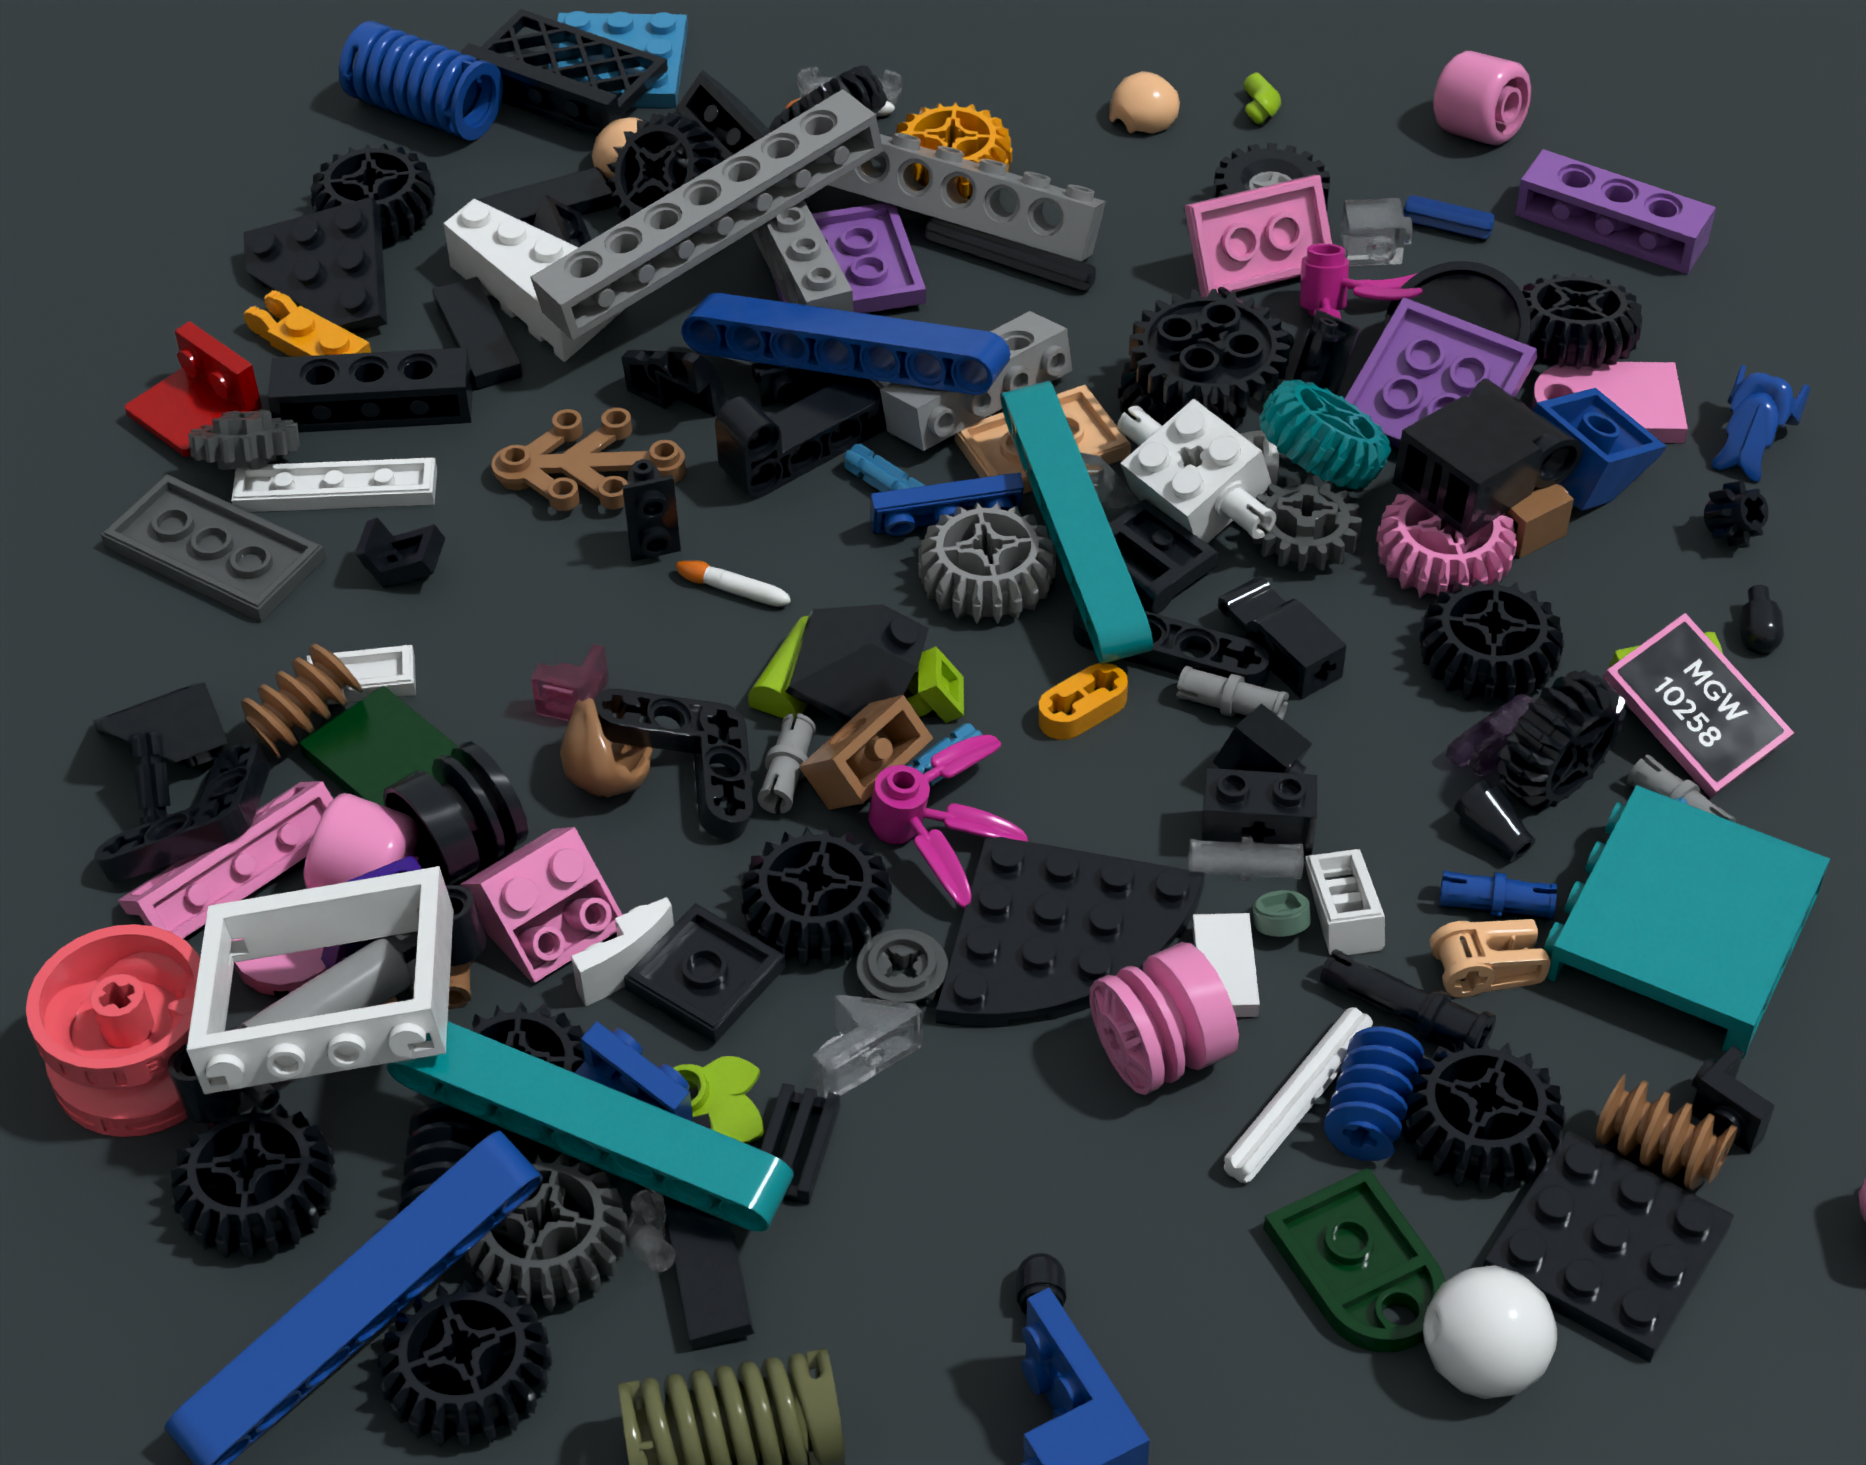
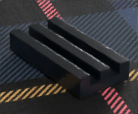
M782 1084L761 1147L762 1151L777 1156L792 1108L798 1109L782 1161L794 1170L812 1112L821 1114L799 1185L790 1184L783 1197L784 1199L810 1204L840 1110V1094L828 1092L827 1098L817 1097V1090L805 1088L804 1094L795 1092L794 1085Z

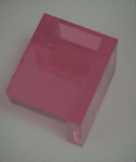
M593 644L582 667L567 663H559L556 667L539 663L531 677L536 713L569 721L575 703L579 699L580 701L588 698L595 700V697L604 690L609 680L605 647Z

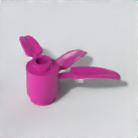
M1311 245L1307 248V256L1302 258L1299 304L1301 307L1308 309V313L1311 316H1315L1316 310L1319 309L1341 319V314L1338 310H1342L1347 306L1348 289H1353L1355 296L1387 301L1402 300L1403 297L1411 299L1421 295L1423 290L1421 288L1400 289L1416 274L1385 280L1349 279V260L1345 258V248L1339 245Z
M990 734L965 739L936 753L931 758L933 769L924 774L906 765H894L883 769L876 777L869 809V823L880 840L889 844H903L917 834L914 838L915 846L946 892L961 908H965L971 902L972 894L968 879L955 852L942 832L937 829L928 832L923 826L924 818L941 821L949 829L981 837H1004L1028 842L1027 836L1021 828L989 812L956 803L948 805L946 812L926 808L930 793L929 783L940 776L945 778L954 777L1001 748V742Z

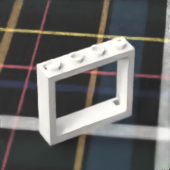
M440 866L208 906L187 1043V1053L204 1094L445 1054L454 910ZM418 931L413 999L225 1031L235 962ZM426 1033H430L431 1041H426Z

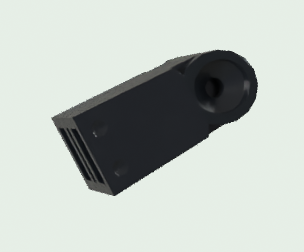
M1485 378L1476 385L1469 397L1464 395L1402 430L1392 484L1468 538L1530 496L1535 487L1547 488L1566 479L1579 465L1583 456V446L1571 435L1529 409L1520 400Z

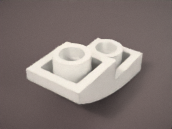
M667 897L648 905L635 907L628 913L616 917V938L606 942L595 943L584 951L571 956L576 990L585 1006L593 1004L625 986L624 976L674 926L672 905Z

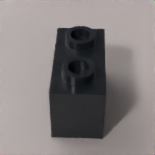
M1206 768L1202 809L1201 853L1305 859V856L1312 855L1317 820V775Z

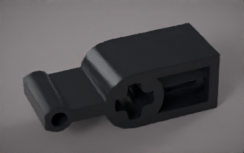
M1258 576L1218 597V608L1225 617H1230L1246 632L1248 640L1255 641L1267 649L1270 656L1269 669L1301 700L1343 677L1347 645L1301 602L1295 599L1285 602L1271 588L1265 578Z

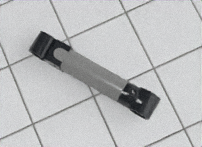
M448 885L446 888L454 910L451 966H458L475 960L483 953L487 943L473 894L463 886ZM418 931L376 938L371 943L231 1030L382 1005L407 988L414 993ZM187 1043L174 1052L168 1060L167 1070L188 1119L196 1123L208 1124L229 1117L242 1103L243 1093L264 1111L274 1108L279 1102L280 1093L270 1083L204 1094L187 1053Z

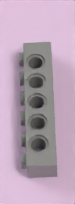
M894 133L893 138L880 134L883 146L881 154L886 160V170L883 174L874 169L870 159L829 184V186L1077 261H1083L1093 254L1106 201L1093 198L1095 192L1089 188L1068 185L1066 190L1050 185L1051 178L1035 172H1024L1023 176L1006 172L1007 165L991 159H980V163L963 159L964 152L958 149L937 146L936 150L920 146L921 139L903 133ZM917 163L925 166L929 172V183L927 186L920 185L914 177V167ZM959 176L967 178L972 185L973 193L970 199L963 198L957 191L956 183ZM1002 189L1010 191L1015 196L1016 208L1014 212L1006 211L1001 206L999 195ZM1045 202L1052 203L1058 208L1060 212L1058 225L1048 223L1043 217L1042 209Z

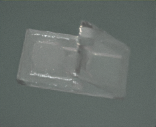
M848 995L835 996V1026L841 1036L829 1039L821 1046L819 1051L813 1054L815 1089L823 1098H827L828 1092L842 1096L922 1047L923 1018L920 1008L912 1003Z

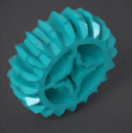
M1301 380L1283 381L1269 395L1263 405L1264 409L1259 416L1261 422L1259 426L1262 432L1266 434L1268 442L1276 445L1278 453L1289 457L1293 464H1298L1307 473L1311 472L1319 476L1322 481L1329 480L1337 487L1346 486L1349 489L1367 488L1387 463L1386 459L1391 452L1390 441L1387 435L1383 433L1381 426L1373 423L1371 416L1361 412L1357 405L1347 402L1343 396L1331 393L1328 388L1322 389L1313 382L1304 383Z

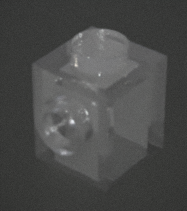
M1400 198L1344 200L1340 239L1342 247L1345 248V258L1349 260V266L1402 264L1404 245H1410L1412 242L1411 217H1404Z

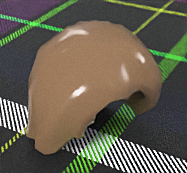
M588 698L584 701L579 699L575 703L571 718L564 732L560 758L565 777L572 784L598 798H609L632 792L634 789L641 787L650 772L653 748L609 742L603 734L595 702L592 698Z

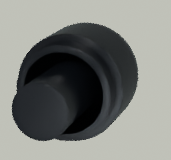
M1755 585L1748 589L1749 602L1742 607L1739 616L1741 638L1749 650L1765 654L1774 651L1782 643L1784 637L1783 616L1778 604L1770 600L1769 588L1765 585Z
M1036 1253L1025 1258L1019 1265L1016 1274L1017 1302L1020 1305L1021 1311L1027 1315V1298L1049 1287L1063 1307L1066 1302V1276L1062 1264L1055 1257L1046 1253Z

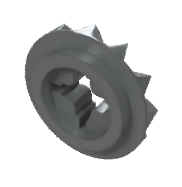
M893 929L876 935L868 944L863 946L857 958V980L864 986L868 998L878 997L882 999L887 1009L894 1002L906 1003L912 1010L918 1000L925 998L933 1001L937 989L944 984L948 970V960L942 946L928 934L912 929ZM892 964L898 965L902 969L912 965L913 978H908L902 973L893 977Z

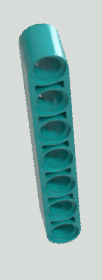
M1051 381L1001 393V405L1009 433L1047 526L1050 538L1053 540L1055 551L1100 664L1152 651L1153 638L1147 616Z
M449 1021L447 1023L445 1054L388 1063L386 1067L388 1073L397 1082L415 1092L751 1231L764 1232L768 1230L794 1177L793 1170L784 1161L770 1153ZM426 1033V1041H431L430 1033Z

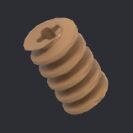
M312 644L308 648L313 664L300 657L292 660V667L296 678L284 671H278L275 674L279 691L266 684L258 687L262 705L249 698H244L241 701L245 721L263 745L277 759L281 758L276 745L277 740L281 739L293 747L298 744L292 728L297 725L310 734L315 730L310 718L312 712L326 720L332 717L326 703L328 699L331 698L342 706L348 704L343 687L348 685L360 693L363 692L359 682L343 662L332 652L317 644Z
M1624 1074L1613 1089L1600 1114L1596 1128L1597 1142L1603 1145L1608 1144L1619 1134L1618 1151L1624 1156L1630 1155L1641 1145V1165L1651 1167L1663 1156L1662 1174L1668 1179L1673 1178L1685 1167L1684 1185L1686 1188L1694 1190L1706 1179H1708L1707 1186H1709L1726 1159L1735 1139L1737 1127L1731 1125L1717 1137L1713 1135L1714 1115L1709 1113L1695 1126L1690 1123L1692 1104L1687 1102L1675 1114L1668 1112L1670 1093L1664 1091L1653 1103L1646 1101L1649 1082L1642 1080L1629 1092L1625 1090L1626 1074Z

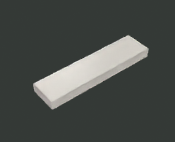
M435 458L267 464V467L252 470L241 468L236 469L231 501L233 505L248 512L435 505L436 460Z

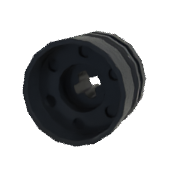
M472 741L463 742L453 748L450 756L443 755L434 759L432 764L433 776L423 770H417L384 789V806L409 815L417 823L418 842L415 855L421 857V868L426 869L440 866L446 886L454 885L477 871L480 864L479 853L488 859H496L503 855L505 847L513 848L526 841L529 833L524 810L508 778L494 759L482 747Z

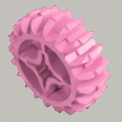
M1397 494L1392 505L1386 506L1385 512L1382 514L1381 525L1378 526L1376 541L1378 542L1380 564L1386 566L1388 578H1399L1401 589L1417 588L1419 598L1427 593L1435 594L1437 597L1440 592L1450 593L1455 583H1460L1469 588L1474 578H1477L1483 585H1491L1495 578L1500 582L1503 577H1507L1516 552L1517 541L1515 540L1516 534L1514 533L1515 528L1513 526L1514 519L1507 517L1504 513L1467 538L1409 495Z

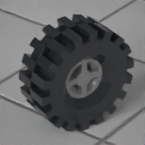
M1267 143V149H1260L1258 144L1248 145V152L1244 153L1239 148L1232 151L1231 158L1225 156L1220 161V167H1217L1215 171L1213 198L1311 175H1320L1327 211L1330 175L1328 171L1324 172L1325 165L1320 160L1312 162L1313 154L1307 151L1299 155L1296 154L1297 147L1287 145L1285 150L1277 149V143Z

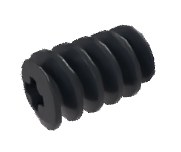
M442 1102L428 1104L415 1112L410 1119V1137L407 1140V1158L404 1163L405 1177L402 1180V1199L399 1202L398 1214L477 1144L484 1140L481 1134L483 1119Z

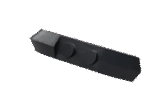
M703 70L676 107L683 117H690L698 121L700 126L712 133L715 137L713 142L719 145L723 151L721 156L725 160L771 133L735 95ZM809 196L806 199H804L807 206H810Z

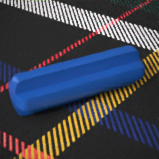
M1416 195L1408 197L1403 210V220L1406 222L1482 240L1489 239L1494 227V215L1490 212Z

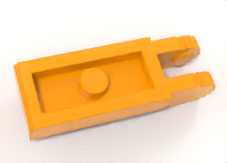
M272 290L264 298V303L269 312L281 320L276 323L269 312L263 309L260 310L259 307L251 306L243 314V319L251 331L269 341L270 346L291 357L371 353L368 341L302 306L297 307L289 296L284 293L281 294L280 291Z

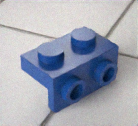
M596 1021L582 1036L581 1042L585 1062L576 1070L575 1074L687 1120H692L691 1097L688 1091L690 1086L685 1078L674 1068L667 1064H662L659 1068L642 1056L643 1049L639 1043L621 1029L617 1028L612 1033Z

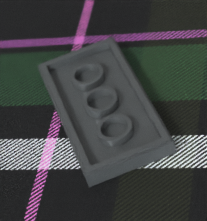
M168 474L101 534L105 548L260 622L326 559L323 546Z

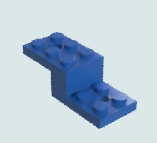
M1050 1287L1027 1298L1026 1326L1022 1328V1335L1026 1344V1359L1021 1361V1367L1032 1391L1036 1395L1044 1393L1055 1410L1053 1411V1420L1024 1434L1023 1462L1019 1465H1148L1150 1439Z

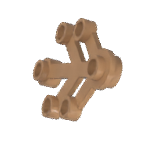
M616 407L608 409L602 414V426L562 454H549L564 442L575 441L583 434L580 413L572 409L560 410L552 418V429L527 446L510 445L499 450L492 458L491 466L493 475L503 487L510 490H523L531 487L547 498L551 507L555 510L568 511L579 504L577 483L598 497L603 507L607 509H620L624 507L622 485H627V481L619 476L605 478L598 472L629 471L636 461L646 459L657 467L661 477L673 475L675 484L684 478L686 463L684 451L671 440H659L651 445L649 451L600 452L614 441L627 438L632 432L630 413L626 409ZM546 473H563L569 478L563 477L554 480Z

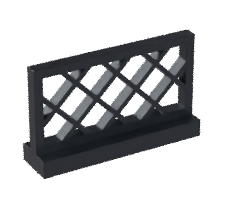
M520 9L481 47L469 43L460 51L462 55L467 54L475 57L477 61L484 60L497 66L503 79L502 102L596 136L609 123L620 119L668 70L667 59L523 9ZM524 27L539 31V33L516 36ZM566 41L576 44L573 46L562 47L557 49H552L551 44ZM545 46L546 49L545 51L523 55L521 53L522 49ZM514 51L515 56L508 57L499 53ZM600 54L613 57L592 62L588 60L589 56ZM581 58V64L558 68L557 62ZM550 64L552 69L545 70L536 66ZM642 67L647 69L645 72L629 75L625 73V69ZM617 71L619 75L618 77L596 81L594 75ZM587 76L588 82L582 83L573 79ZM624 89V93L619 98L616 94L610 93Z

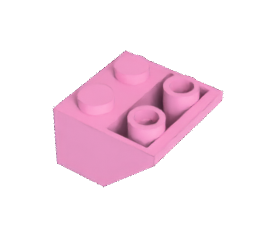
M575 827L551 829L460 884V886L469 889L473 894L483 928L487 935L532 983H536L571 961L572 955L582 952L589 946L599 943L616 933L615 918L623 915Z

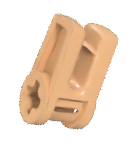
M1533 919L1487 922L1456 921L1440 927L1429 939L1432 954L1436 959L1441 960L1445 970L1442 975L1445 990L1451 996L1458 998L1475 996L1483 992L1540 984L1545 980L1551 963L1547 951L1542 948L1534 949L1538 937V928Z

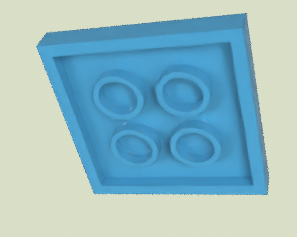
M582 11L558 14V22L667 59L668 70L631 108L677 107L688 33L687 15L667 12L629 14L627 12L585 13ZM567 41L555 43L552 45V49L573 46L576 44ZM600 54L589 56L588 60L592 62L613 57ZM581 58L557 62L558 68L582 63ZM642 67L625 69V73L629 75L645 72L647 69ZM617 71L594 75L596 81L618 77L619 75ZM587 76L573 79L582 83L588 82ZM624 89L610 93L616 94L619 98L624 93Z

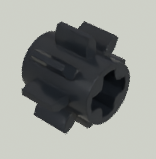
M1744 481L1725 483L1722 490L1712 491L1708 494L1710 501H1708L1704 509V521L1714 539L1726 537L1727 544L1730 547L1749 544L1750 537L1763 535L1762 527L1768 520L1769 509L1759 489L1746 491Z

